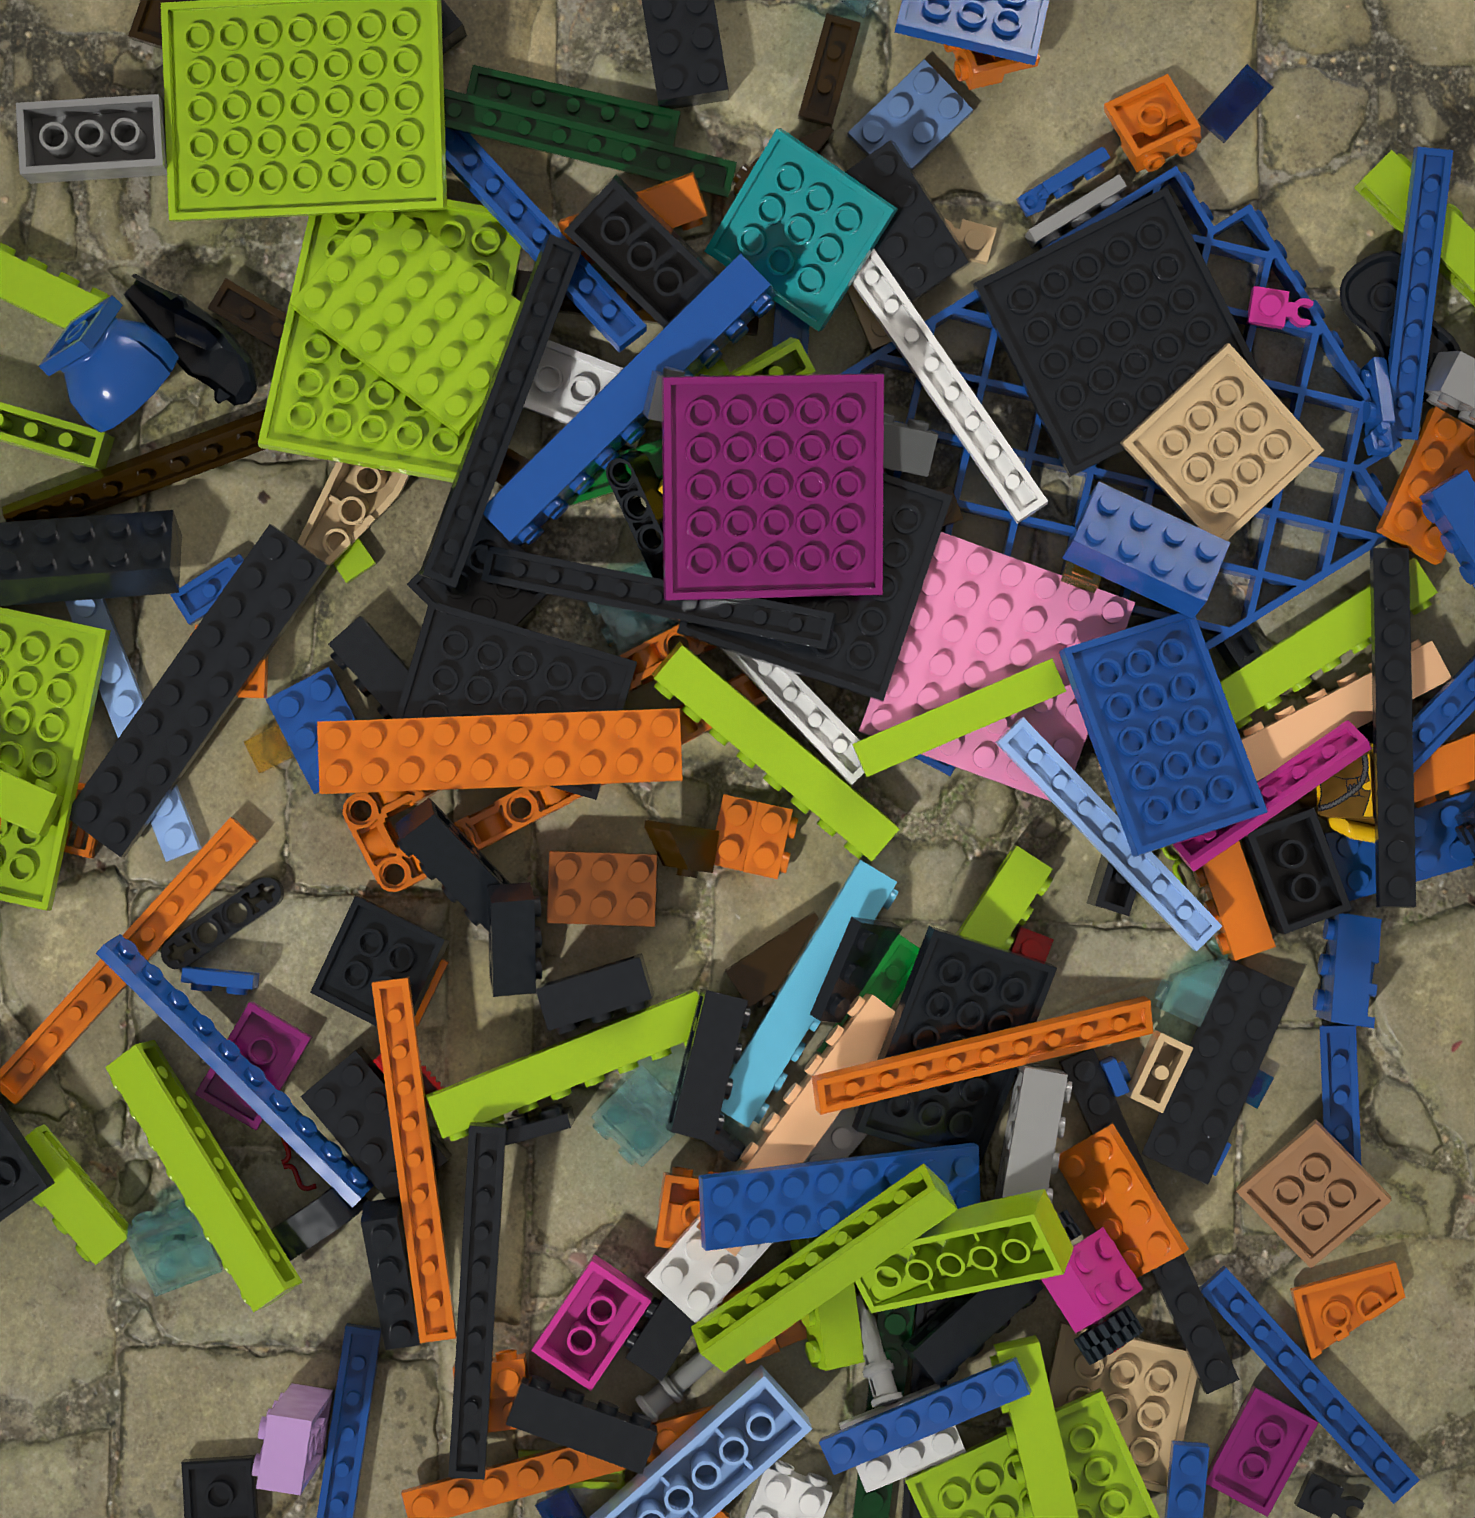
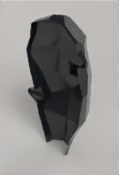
M133 274L132 277L136 280L124 293V296L145 324L162 335L179 357L177 360L178 365L189 376L198 379L213 389L214 400L218 404L225 400L229 401L233 406L250 402L259 389L258 380L251 356L239 344L233 334L227 331L218 319H214L205 310L182 294L178 295L165 290L143 277ZM177 334L178 336H180V337H182V338H184V339H186V340H188V341H190V342H192V343H189V342H187V341H185V340H183V339H180V338L176 337L175 335Z

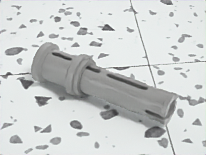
M862 1295L856 1296L865 1360L862 1373L864 1378H868L873 1395V1400L871 1401L872 1408L896 1403L902 1400L903 1396L901 1392H897L892 1374L894 1365L886 1358L873 1313L870 1312Z
M698 1351L670 1376L666 1374L663 1380H659V1383L644 1396L638 1395L635 1400L643 1412L653 1419L652 1422L656 1423L660 1420L659 1415L674 1402L680 1403L684 1397L683 1392L709 1371L714 1364Z

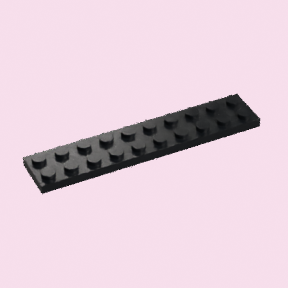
M269 524L74 800L69 820L119 857H125L331 566L276 526Z

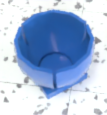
M113 295L72 320L38 366L48 376L57 371L64 373L71 404L87 424L101 433L113 429L134 414L164 383L170 372L173 371L179 358L166 339L145 323L116 318L123 305Z

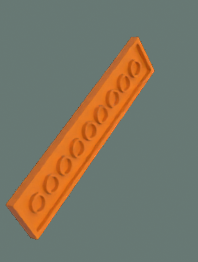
M680 708L317 722L320 794L683 781Z

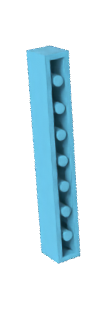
M858 860L741 1053L737 1065L735 1064L732 1068L729 1078L733 1079V1087L729 1099L723 1100L721 1112L748 1128L753 1121L758 1124L760 1123L769 1108L765 1100L771 1090L778 1093L788 1074L783 1072L790 1059L794 1062L798 1060L806 1047V1043L802 1042L808 1029L814 1032L821 1022L811 1016L810 1012L851 917L876 920L875 918L882 907L888 910L899 891L894 889L897 884L895 880L862 860Z

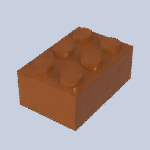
M549 851L547 923L655 927L658 854Z

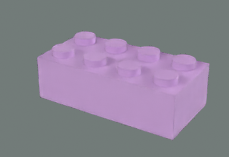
M291 1383L285 1393H280L278 1401H274L272 1409L268 1408L266 1417L262 1416L258 1431V1439L264 1440L261 1452L255 1455L252 1476L258 1477L256 1489L294 1495L302 1494L323 1461L334 1390Z

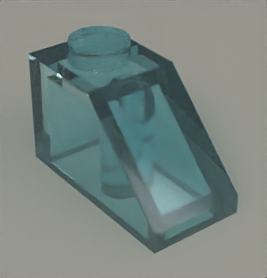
M1215 957L1170 974L1168 980L1162 979L1154 997L1158 1000L1156 1007L1200 1027L1230 962L1223 958Z

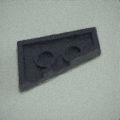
M851 917L810 1015L819 1021L841 1023L849 1010L850 1004L859 996L903 928L892 922Z

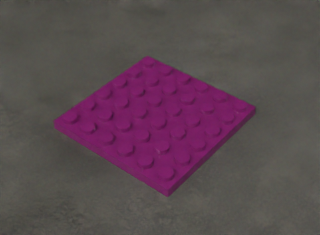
M884 374L662 377L663 563L665 600L883 595Z

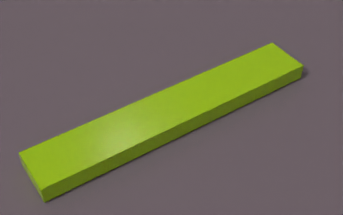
M1051 658L853 743L852 746L865 776L869 777L1066 692V689Z

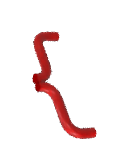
M281 1137L286 1152V1157L281 1160L284 1170H292L296 1183L302 1191L317 1189L316 1184L309 1186L302 1184L297 1168L293 1164L288 1163L291 1159V1150L288 1143Z

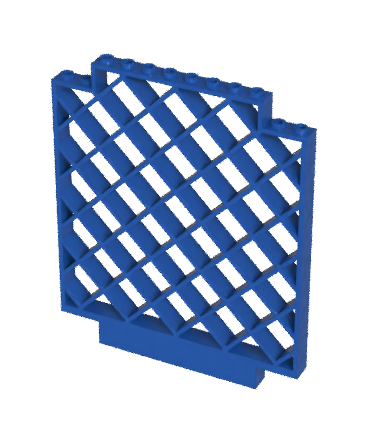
M1177 166L1049 244L1051 245L1160 191V189L1169 184L1201 236L1191 235L1206 265L1209 254L1257 264L1259 268L1254 286L1266 288L1270 268H1272L1285 291H1290L1289 297L1292 302L1301 298L1310 299L1304 290L1306 283L1302 275L1297 270L1292 271L1285 260L1287 258L1285 248L1277 239L1274 241L1267 231L1269 225L1263 213L1258 209L1255 211L1252 205L1249 204L1214 226L1211 222L1214 220L1211 210L1204 202L1199 203L1192 192L1195 190L1191 178L1186 172L1181 173ZM1242 221L1259 249L1213 238ZM975 290L924 321L933 335L935 328L950 319L990 328L980 376L964 372L959 373L969 387L976 388L975 396L981 404L985 391L1031 401L1023 386L988 378L998 335L987 314L968 310L969 307L980 301ZM1312 300L1314 303L1311 308H1298L1303 319L1311 320L1310 325L1304 328L1294 326L1289 320H1285V326L1282 329L1246 324L1248 311L1228 306L1235 322L1245 325L1243 338L1250 352L1256 328L1305 339L1295 386L1267 379L1263 380L1276 396L1291 399L1289 411L1298 421L1300 420L1304 402L1352 414L1341 461L1318 456L1308 465L1309 467L1338 473L1327 522L1279 511L1283 489L1267 503V507H1263L1253 516L1264 519L1253 567L1248 568L1223 562L1219 570L1221 573L1250 579L1241 619L1229 627L1197 620L1202 632L1214 634L1213 637L1205 641L1208 650L1389 539L1380 533L1340 525L1351 476L1380 521L1387 502L1381 494L1383 491L1381 482L1375 474H1369L1366 468L1384 456L1372 455L1358 465L1354 464L1363 426V405L1365 401L1371 402V396L1359 378L1360 368L1353 360L1349 361L1342 351L1344 344L1336 331L1329 330L1323 320L1325 318L1324 311L1316 300ZM890 342L840 374H863L876 365L914 373L904 358L892 356L898 350L893 342ZM1317 342L1353 399L1307 389ZM917 377L915 378L904 424H907L908 418L914 419L922 387ZM1035 410L1026 451L1012 448L1029 474L1032 465L1067 473L1060 459L1035 453L1042 424ZM1393 424L1391 426V434L1395 451L1402 445L1398 440L1400 438H1397L1392 431H1398L1397 427ZM931 429L938 434L937 443L962 448L953 487L960 511L1008 523L1001 553L1007 556H1011L1018 525L1069 537V543L1086 501L1089 498L1093 479L1143 491L1141 501L1149 505L1152 504L1154 494L1167 496L1148 474L1146 479L1096 468V465L1076 474L1083 478L1072 526L1031 516L1017 524L1009 511L959 500L970 454L957 435ZM894 470L893 476L900 478L902 471ZM1276 522L1324 533L1315 573L1305 580L1265 571ZM954 524L944 527L943 532L951 535ZM1337 536L1363 542L1360 546L1331 563ZM1064 559L1060 575L1070 578L1073 563ZM1262 582L1289 588V590L1256 609ZM1121 586L1119 596L1129 600L1131 590ZM1134 605L1131 613L1133 616L1150 620H1158L1174 615Z

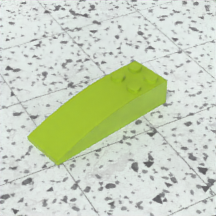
M1040 1189L959 1208L856 1280L855 1283L870 1312L876 1313L1063 1275L1074 1248L1046 1190Z

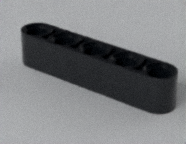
M632 450L610 461L606 467V476L651 576L664 580L663 494L658 491L660 482L646 454L638 450ZM626 465L630 468L631 475L628 473ZM641 498L645 501L646 507L643 506ZM655 530L659 532L661 540L657 537Z

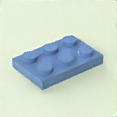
M924 59L848 132L847 136L866 156L890 140L895 142L912 170H914L973 113V109Z

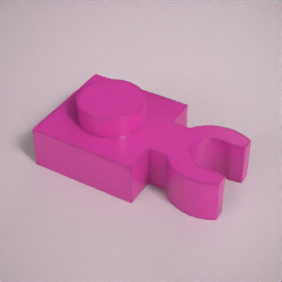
M1254 286L1251 289L1246 324L1282 329L1285 326L1286 319L1294 326L1304 328L1310 325L1311 320L1300 318L1298 308H1311L1314 302L1307 298L1288 302L1290 291Z

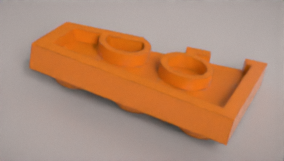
M1393 1260L1290 1288L1308 1356L1311 1360L1322 1354L1321 1351L1336 1341L1340 1342L1349 1336V1332L1367 1320L1371 1321L1406 1297L1397 1264Z

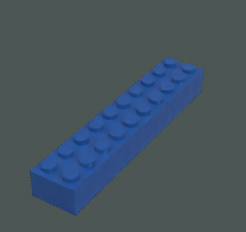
M740 253L487 503L483 515L509 542L522 546L525 542L528 545L535 542L544 532L541 527L550 518L553 520L558 519L568 509L569 505L566 502L576 492L582 495L595 482L592 476L601 468L606 470L608 463L620 456L618 451L627 442L632 445L645 433L646 429L643 426L650 419H647L643 414L652 370L662 372L663 367H671L685 371L684 376H695L704 366L710 369L723 356L720 351L730 341L733 344L737 343L749 330L746 325L755 316L759 319L762 318L774 306L775 303L772 299L776 295L771 284Z

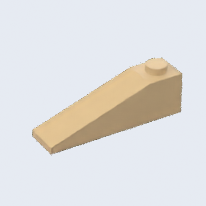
M336 462L299 537L298 543L331 566L401 495L410 475Z

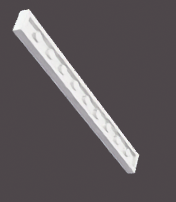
M873 249L854 279L853 286L1016 523H1020L1047 505L1048 500L875 249Z

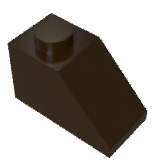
M645 820L644 828L663 866L677 868L676 875L698 878V872L713 873L719 838L718 830Z

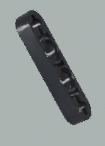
M263 877L254 881L167 940L161 949L163 962L172 969H182L190 966L278 906L284 897L282 884L272 877ZM262 884L266 887L273 886L276 890L272 893L274 900L270 902L268 899H264L255 904L260 909L259 912L255 913L253 904L244 896L249 893L250 898L253 899L262 893L260 887ZM234 903L243 904L247 910L246 919L241 923H235L229 919L228 910ZM204 923H211L217 929V938L212 943H205L199 937V928ZM190 933L193 943L201 951L197 953L196 948L192 947L183 954L184 962L180 959L173 960L170 956L174 952L172 946L175 944L177 947H181L189 943L190 940L186 935Z

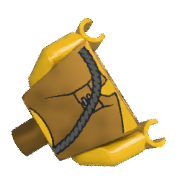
M1370 743L1372 749L1298 799L1301 808L1317 806L1318 817L1327 821L1330 828L1350 839L1375 843L1373 744Z

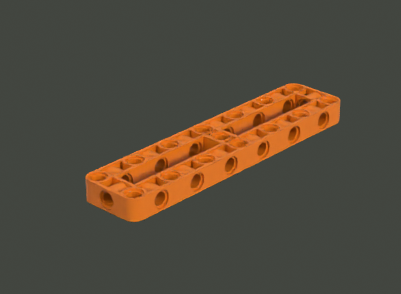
M678 624L619 655L620 657L638 662L629 693L655 680L652 673L670 653L668 645L672 638L677 636L684 637L689 643L688 648L698 657L717 646L678 634ZM744 673L728 681L756 706L769 700ZM685 704L677 707L680 708L681 745L712 729L703 719L696 723L681 710ZM550 786L521 787L494 801L493 804L454 822V824L466 834L467 838L479 850H482L583 796ZM442 790L355 793L345 801L342 812L344 819L377 883L388 892L402 891L428 878L419 866L420 861L414 855L408 857L398 846L396 840L399 837L389 818ZM518 798H526L531 803V812L526 818H519L513 812V804ZM360 801H366L371 806V815L365 821L357 819L354 813V808ZM392 864H398L404 870V879L399 884L390 882L387 877V870Z

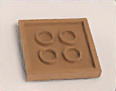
M1316 1119L1236 1187V1192L1311 1269L1392 1201L1388 1192Z

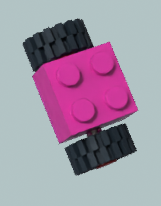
M1067 1209L1057 1214L1070 1241L1082 1234ZM1104 1227L1073 1245L1074 1249L1063 1275L1041 1279L1075 1333L1094 1324L1074 1339L1089 1365L1119 1350L1144 1331L1129 1305L1108 1317L1106 1316L1143 1288Z

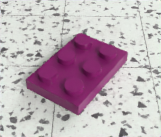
M250 1001L227 1040L235 1043L240 1053L252 1065L259 1067L264 1072L266 1079L277 1090L281 1091L313 1037L255 1002ZM210 1067L195 1095L252 1129L258 1130L263 1119Z
M1252 1386L1207 1470L1206 1484L1268 1517L1319 1422L1265 1391Z

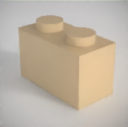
M1154 1029L1128 1084L1130 1092L1126 1093V1095L1163 1113L1193 1047Z

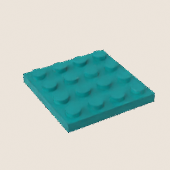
M777 128L704 252L726 267L741 253L771 284L776 295L773 300L820 332L827 325L898 209L782 128Z

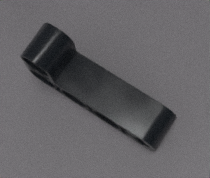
M331 1187L308 1205L272 1228L271 1231L289 1261H291L363 1211L364 1202L369 1200L364 1195L352 1208Z

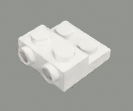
M777 1460L759 1476L744 1518H823L833 1493L832 1486L827 1484L828 1480L818 1474L808 1473L807 1476L794 1472L795 1468L792 1465Z

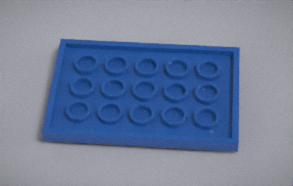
M1177 613L1059 651L1133 858L1268 812L1196 616L1192 619L1184 614Z

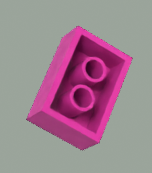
M593 1254L534 1342L531 1351L592 1391L651 1303L653 1293Z

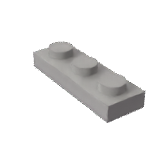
M1120 174L1030 228L1025 235V239L1032 249L1039 244L1044 248L1062 237L1059 233L1069 226L1075 229L1091 219L1090 213L1100 207L1105 210L1122 199L1120 195L1124 192L1127 185Z

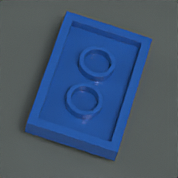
M330 667L265 699L314 794L319 793L317 722L357 720Z

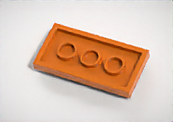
M1436 406L1429 409L1419 431L1418 440L1414 442L1375 531L1402 547L1409 548V551L1433 565L1442 563L1447 551L1440 539L1442 534L1436 524L1430 522L1424 515L1422 510L1423 503L1419 496L1454 474L1468 470L1475 482V429Z
M1113 1123L1059 1154L1058 1167L1096 1231L1104 1227L1136 1278L1180 1256L1189 1249Z

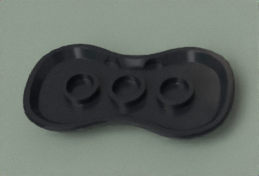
M1381 251L1359 261L1346 273L1340 285V301L1343 311L1356 326L1370 337L1379 357L1387 360V366L1401 254L1395 251ZM1434 319L1432 322L1426 376L1439 352L1461 351L1455 338ZM1426 394L1423 396V403L1427 402L1429 397Z

